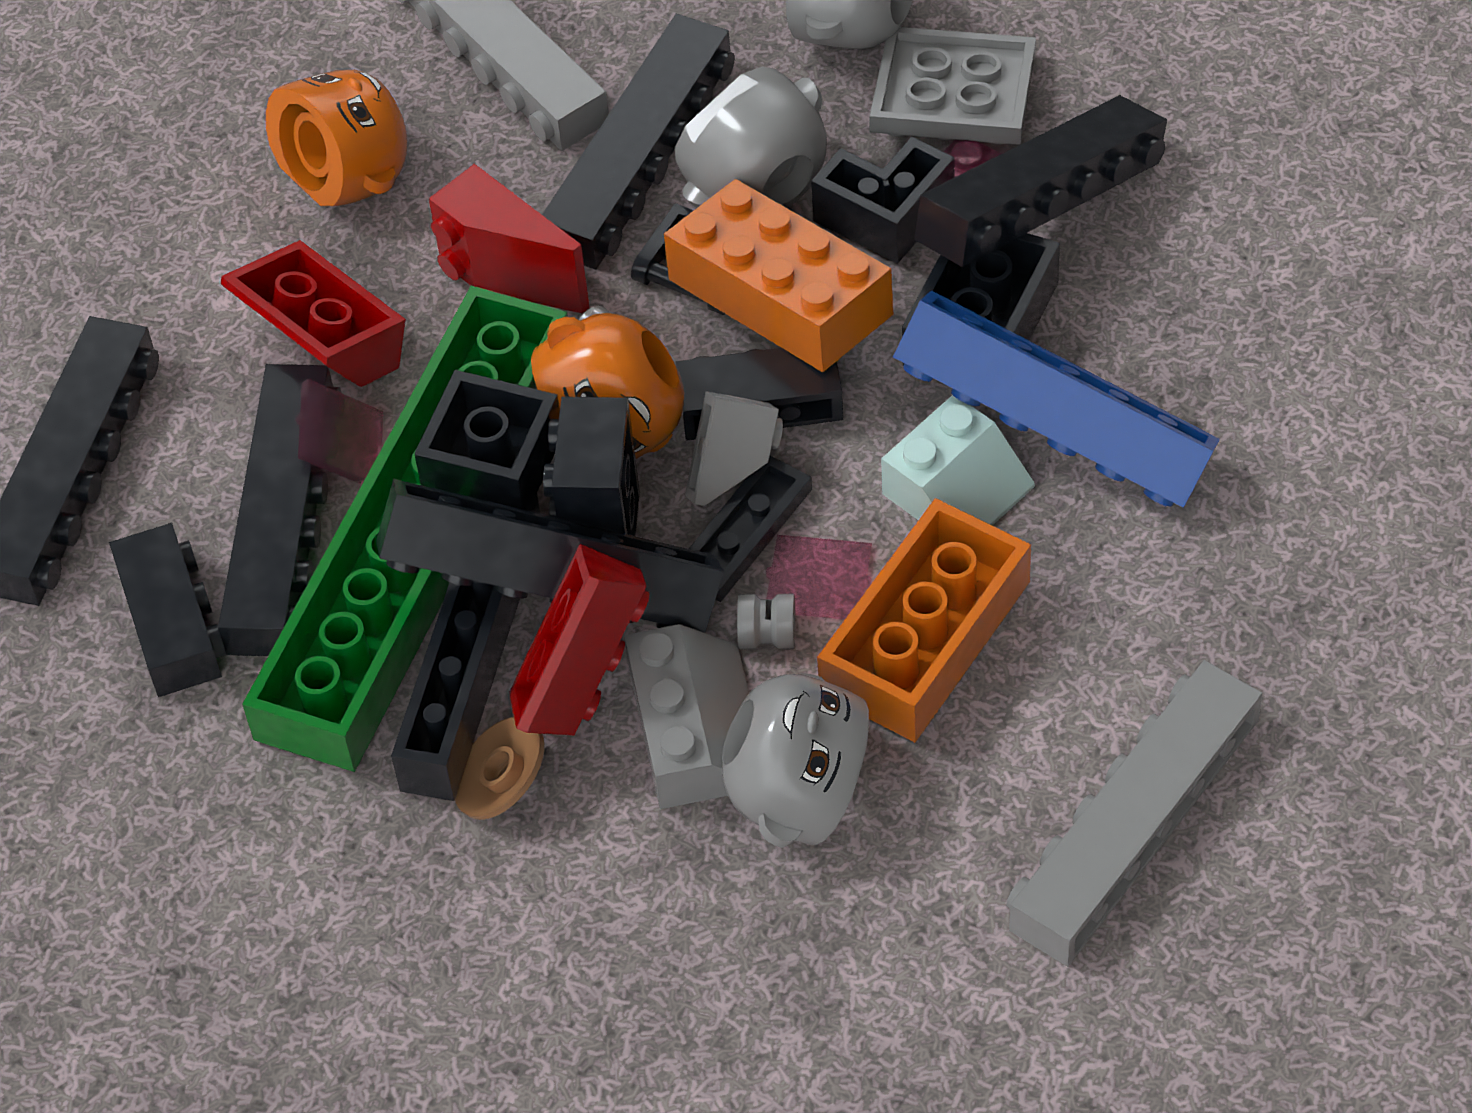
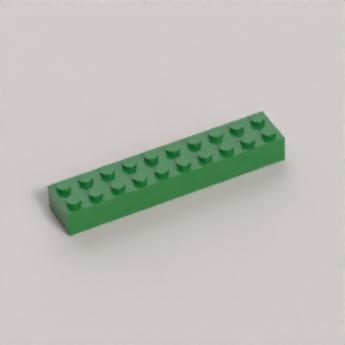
M470 286L242 703L254 741L352 772L356 771L437 615L450 583L441 577L440 572L420 568L418 573L401 572L389 567L386 564V560L379 558L376 541L393 479L421 485L414 453L455 370L537 389L531 365L533 350L547 339L549 325L553 321L568 317L566 311Z

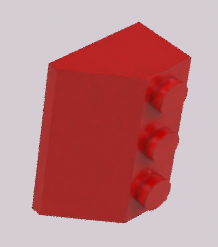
M301 240L221 276V285L324 365L359 387H363L399 369L406 319Z
M579 544L509 691L516 729L526 733L575 735L582 719L588 722L592 719L601 699V690L597 689L606 670L613 672L617 668L625 649V641L621 640L630 621L635 623L639 621L649 600V591L645 590L647 585L641 569Z

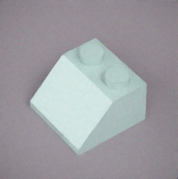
M953 395L881 458L882 494L917 520L921 518L932 501L937 498L993 526L1035 487L1034 481L996 423L973 406L958 400Z

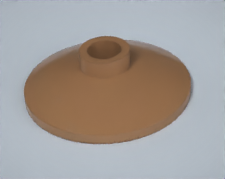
M514 717L501 720L483 732L472 745L455 798L458 808L470 818L484 820L495 817L513 806L528 790L540 769L544 755L543 734L526 733L516 729Z

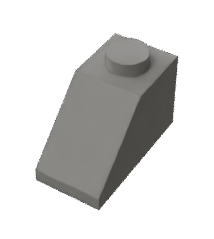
M706 391L685 497L696 505L706 506L767 464L770 450H777L782 437L783 421L781 418H777L779 409L767 402Z

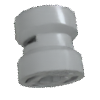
M739 594L737 605L738 648L757 649L760 644H773L777 649H795L793 632L796 621L795 595L777 594L773 599H760L756 594Z

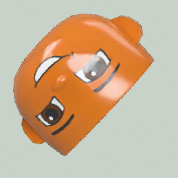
M355 69L334 70L277 87L268 99L266 131L269 146L279 167L320 206L351 204L375 194L385 193L392 188L404 166L407 154V131L396 101L381 81Z
M611 313L594 314L582 320H578L575 317H563L549 325L547 339L533 350L531 365L537 390L557 394L559 408L561 406V397L628 398L636 459L646 453L657 452L670 441L683 412L684 385L680 373L666 347L651 331L639 322Z

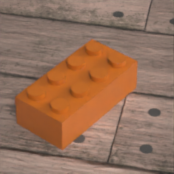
M734 179L664 233L670 281L821 372L827 370L894 315L892 271L890 267L737 179Z
M935 498L817 656L818 676L828 683L846 689L863 698L869 709L870 720L916 743L1030 583L1031 544Z

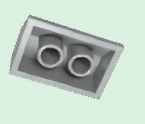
M680 624L624 635L629 672L659 808L664 809L728 796L722 776L723 747L731 723L749 694L738 645Z

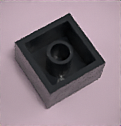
M455 370L414 453L420 484L529 511L543 481L544 466L546 463H551L555 452L549 451L548 433L550 419H559L558 395Z

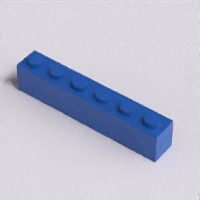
M930 291L919 301L893 355V358L905 363L903 369L910 375L927 382H931L933 378L951 387V394L958 400L971 406H980L982 403L1000 413L999 419L1008 426L1020 431H1028L1030 428L1048 437V445L1058 452L1068 456H1076L1079 453L1096 462L1095 468L1103 475L1116 481H1124L1127 478L1145 488L1143 492L1147 497L1164 506L1171 507L1175 503L1184 508L1220 440L933 291Z

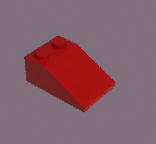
M476 164L470 166L428 198L433 220L431 229L436 236L439 251L437 260L439 266L449 278L455 281L461 278L470 286L581 314L590 308L581 244Z

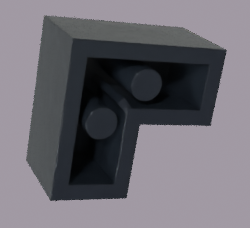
M911 137L882 169L840 148L811 180L813 221L898 264L917 242L914 239L920 195L955 178V157Z

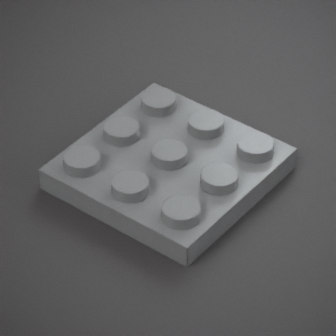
M900 27L893 36L885 41L869 116V132L889 134L891 136L907 135L932 137L941 140L981 141L997 145H1021L1035 59L1036 37Z

